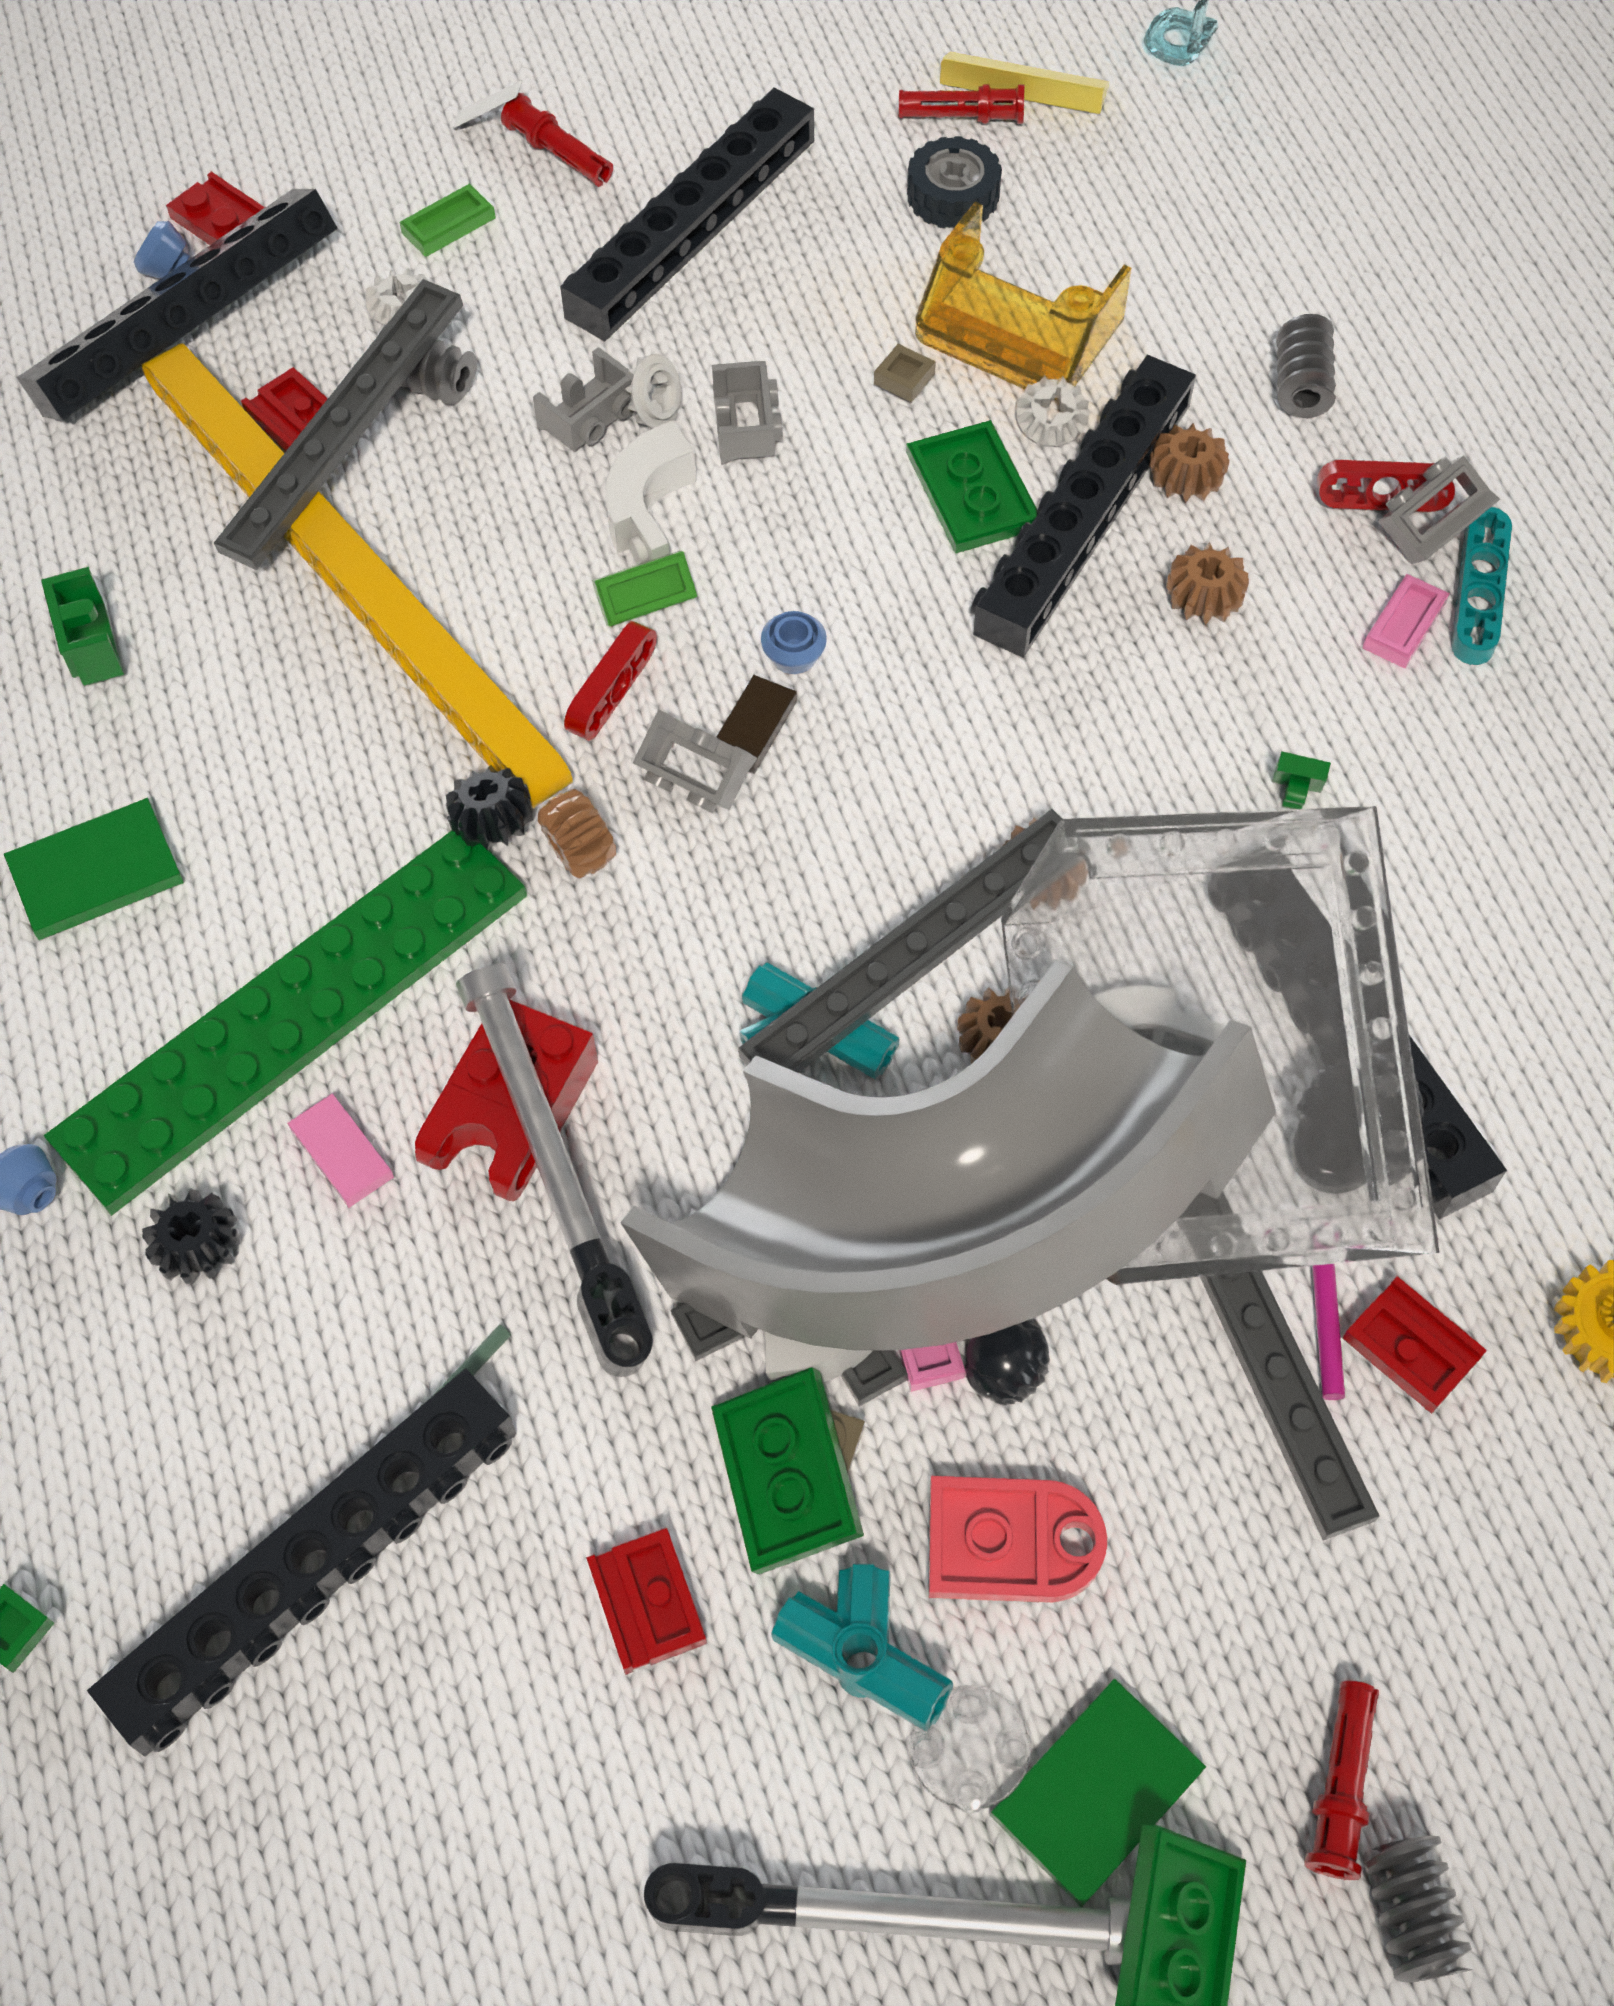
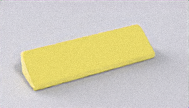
M951 51L941 61L940 84L978 91L979 86H983V84H989L991 88H1017L1018 84H1025L1024 100L1095 114L1101 113L1110 82Z

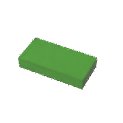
M469 183L399 223L401 233L427 257L496 219L494 207Z
M677 551L592 580L606 626L608 627L698 597L684 551Z

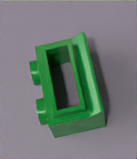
M89 566L41 579L59 652L63 656L72 677H80L83 686L124 675L105 603Z

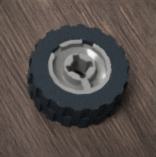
M946 136L940 137L935 141L926 142L925 146L918 148L914 152V157L910 158L908 166L907 201L909 207L912 206L913 213L917 217L923 218L924 222L935 224L937 227L944 229L946 227L962 229V227L967 226L970 228L976 226L981 221L987 220L989 215L997 209V203L1000 198L1002 167L999 164V158L996 153L993 154L990 151L991 148L987 145H982L972 138L965 139L962 136H955L954 138H947Z

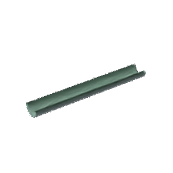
M499 1324L434 1394L465 1368L474 1376L511 1336L510 1332Z

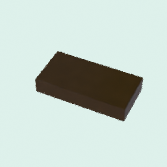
M752 676L716 736L719 740L734 747L737 746L757 758L748 772L756 773L797 703V691L759 676Z

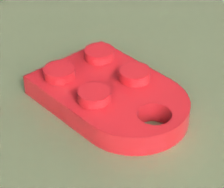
M931 1476L928 1598L1060 1602L1083 1592L1098 1575L1107 1550L1106 1527L1095 1504L1077 1488L1052 1480ZM1069 1528H1080L1090 1535L1093 1549L1087 1555L1073 1556L1062 1547L1060 1535Z

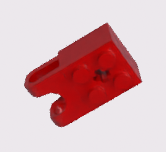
M509 999L560 1132L598 1064L594 1035L587 1030ZM481 1023L416 1137L415 1156L418 1163L432 1169L442 1170L449 1166L462 1149L474 1145L490 1147L495 1151L493 1161L488 1170L493 1194L507 1201H516L525 1190L537 1165L485 1029Z

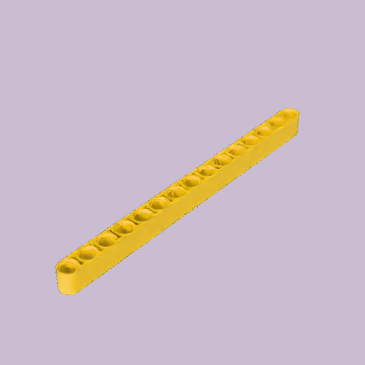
M179 343L143 363L142 370L157 396L241 490L250 497L284 455L283 451L183 343ZM318 491L283 537L488 766L492 765L497 772L510 768L516 777L522 778L531 796L532 809L572 784L571 772L558 752Z

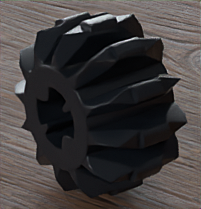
M490 765L482 773L470 770V777L467 780H454V790L445 795L447 801L446 808L449 815L447 819L450 828L456 835L461 836L467 846L474 847L482 844L487 851L494 843L498 842L508 846L509 837L525 835V824L533 820V809L528 787L524 784L522 778H518L512 773L510 768L497 772Z
M190 1188L184 1201H179L175 1195L168 1193L167 1204L169 1207L165 1211L150 1209V1218L154 1225L142 1229V1238L149 1245L145 1249L147 1259L151 1265L159 1266L160 1273L170 1281L180 1275L184 1283L192 1286L199 1272H204L207 1278L215 1280L216 1270L213 1266L218 1262L232 1265L233 1256L228 1248L240 1244V1235L233 1228L237 1222L235 1214L231 1208L223 1207L220 1197L213 1193L202 1199L197 1190Z

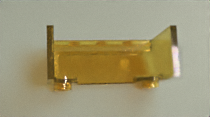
M974 202L940 246L916 313V338L922 344L1023 389H1026L1028 384L1033 385L1039 382L1044 375L1048 380H1058L1064 376L1066 382L1075 387L1124 320L1132 268L1123 265L1103 293L1087 286L1076 285L1063 290L1054 302L978 270L984 260V248L980 243L983 205Z

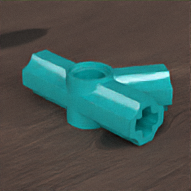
M768 962L763 966L759 965L749 978L748 985L742 994V1002L767 1018L739 1030L742 1044L817 987L812 988ZM867 1020L827 1052L869 1077L876 1079L879 1075H883L892 1062L893 1056L899 1047L900 1039Z
M853 1564L847 1569L839 1570L837 1613L800 1591L792 1598H788L778 1613L775 1626L771 1632L774 1642L838 1679L841 1687L848 1694L858 1698L868 1697L925 1732L932 1725L936 1724L953 1690V1682L889 1644L890 1571L877 1568L874 1564ZM867 1652L876 1657L875 1661L866 1668L856 1669L847 1664L848 1660L857 1653Z

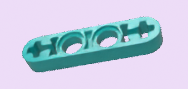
M1495 507L1488 509L1467 526L1464 533L1451 647L1456 658L1469 665L1487 663L1492 658L1501 636L1512 522L1507 513ZM1485 527L1490 528L1493 535L1490 543H1483ZM1476 560L1488 561L1495 567L1496 571L1492 573L1480 572L1474 568L1472 562ZM1474 596L1485 598L1490 602L1492 608L1488 610L1476 609L1470 605L1468 598ZM1474 627H1481L1478 639L1480 645L1473 644V639L1470 636Z

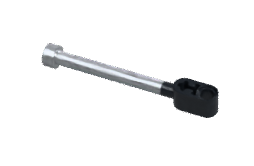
M497 963L477 968L462 976L456 982V987L465 1010L468 1012H478L581 1280L576 1299L577 1307L600 1366L613 1376H630L643 1366L651 1352L653 1344L651 1331L628 1274L619 1266L610 1264L509 1003V999L516 994L517 990L506 964ZM597 1284H601L605 1291L615 1290L616 1292L611 1302V1311L615 1319L605 1327H602V1325L606 1323L610 1312L603 1298L593 1299L592 1297ZM619 1334L632 1337L639 1348L638 1356L627 1360L617 1357L610 1349L609 1340Z
M667 1863L658 1867L650 1874L644 1887V1901L651 1917L656 1924L669 1931L743 1936L753 1932L760 1924L1104 1950L1105 1962L1108 1965H1121L1131 1898L1108 1896L1104 1910L761 1884L755 1874L743 1868ZM671 1881L684 1882L692 1890V1898L688 1907L678 1914L664 1913L657 1906V1896L660 1889ZM703 1882L711 1883L709 1890L713 1898H730L733 1893V1887H744L746 1898L755 1901L754 1906L743 1907L741 1918H731L727 1905L708 1903L710 1917H700L704 1906L701 1884Z

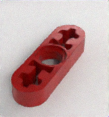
M1334 460L1324 465L1317 475L1319 495L1323 503L1332 508L1390 510L1386 503L1408 487V480L1413 481L1414 485H1410L1413 491L1427 481L1423 473L1434 463ZM1392 477L1399 481L1397 488L1391 493L1378 494L1373 491L1374 484L1382 478ZM1338 478H1346L1347 483H1343L1340 490L1332 489V485H1336ZM1361 478H1363L1364 492H1359L1358 487H1361ZM1451 481L1416 511L1436 512L1447 507L1455 496L1454 482Z
M630 621L623 628L571 701L564 720L566 731L587 741L597 736L649 662L657 641L655 630L634 621Z

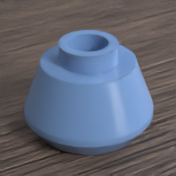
M157 221L145 238L133 261L138 273L161 279L188 261L190 255L183 251L187 243L170 221Z
M788 611L776 615L766 623L761 633V646L764 653L778 670L787 674H800L811 669L824 652L827 643L826 631L821 622L815 617L799 611Z
M34 1144L15 1145L0 1154V1210L17 1215H27L42 1211L53 1200L56 1193V1175L45 1152L39 1146Z

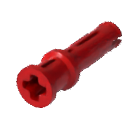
M983 84V86H979L978 91L899 90V118L978 117V122H982V124H988L990 120H1016L1017 124H1023L1025 84H1018L1017 88H991L989 84ZM922 103H958V105H922ZM965 103H978V105H965ZM994 103H1013V105H993V104H994Z
M518 93L516 98L506 102L501 113L503 126L510 131L517 130L526 136L527 143L535 149L545 148L552 152L563 162L587 177L597 187L603 186V181L605 183L609 181L613 173V163L560 128L556 116L549 111L537 109L532 105L531 99L524 93Z
M1346 1680L1340 1682L1338 1710L1330 1750L1327 1782L1325 1783L1324 1794L1318 1795V1799L1313 1804V1814L1318 1817L1313 1852L1306 1854L1304 1866L1315 1873L1341 1880L1361 1879L1362 1866L1356 1861L1361 1827L1368 1826L1370 1815L1367 1811V1806L1363 1803V1790L1379 1690L1374 1689V1686L1359 1681Z

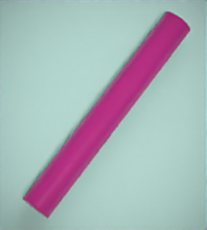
M1320 1234L1312 1236L1310 1242L1322 1397L1325 1400H1341L1345 1398L1333 1237Z

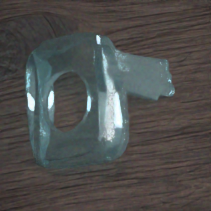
M1199 0L1193 12L1179 7H1171L1159 13L1152 20L1144 36V44L1149 52L1156 58L1172 65L1186 66L1194 62L1219 27L1218 20L1205 16L1209 0ZM1172 29H1183L1190 32L1187 45L1172 44L1165 39L1164 34Z

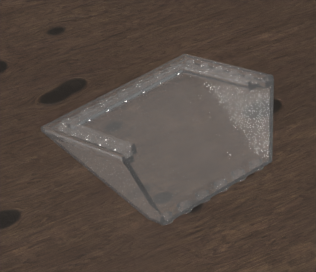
M1377 806L1071 818L1061 820L1001 917L1012 1016L1053 962L1059 960L1075 966L1079 977L1090 993L1115 1018L1144 1038L1170 1050L1189 1055L1205 1056L1230 1019L1252 1028L1276 1110V1114L1220 1196L1216 1199L1199 1192L1184 1213L1152 1245L1106 1280L1114 1285L1440 1253Z

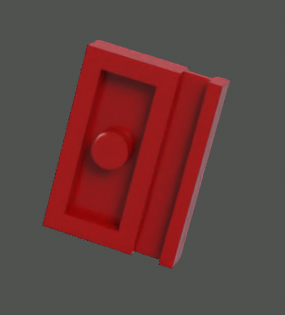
M212 171L207 174L208 180L203 184L196 182L166 205L169 216L173 221L208 245H211L265 208Z
M292 367L257 390L258 395L253 399L249 400L246 397L242 399L241 404L243 409L262 430L284 451H287L328 398Z
M1398 1276L1347 1329L1342 1337L1343 1340L1431 1414L1487 1352L1482 1345Z
M667 1528L612 1547L611 1551L598 1556L593 1554L586 1557L625 1675L634 1672L633 1670L647 1664H656L707 1644Z

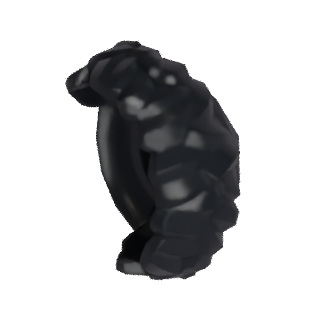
M1027 1320L991 1334L969 1339L966 1347L965 1371L967 1381L972 1389L981 1397L990 1399L1000 1405L1015 1404V1402L1022 1403L1029 1395L1035 1394L1037 1387L1045 1382V1375L1049 1373V1348L1042 1330L1032 1320Z

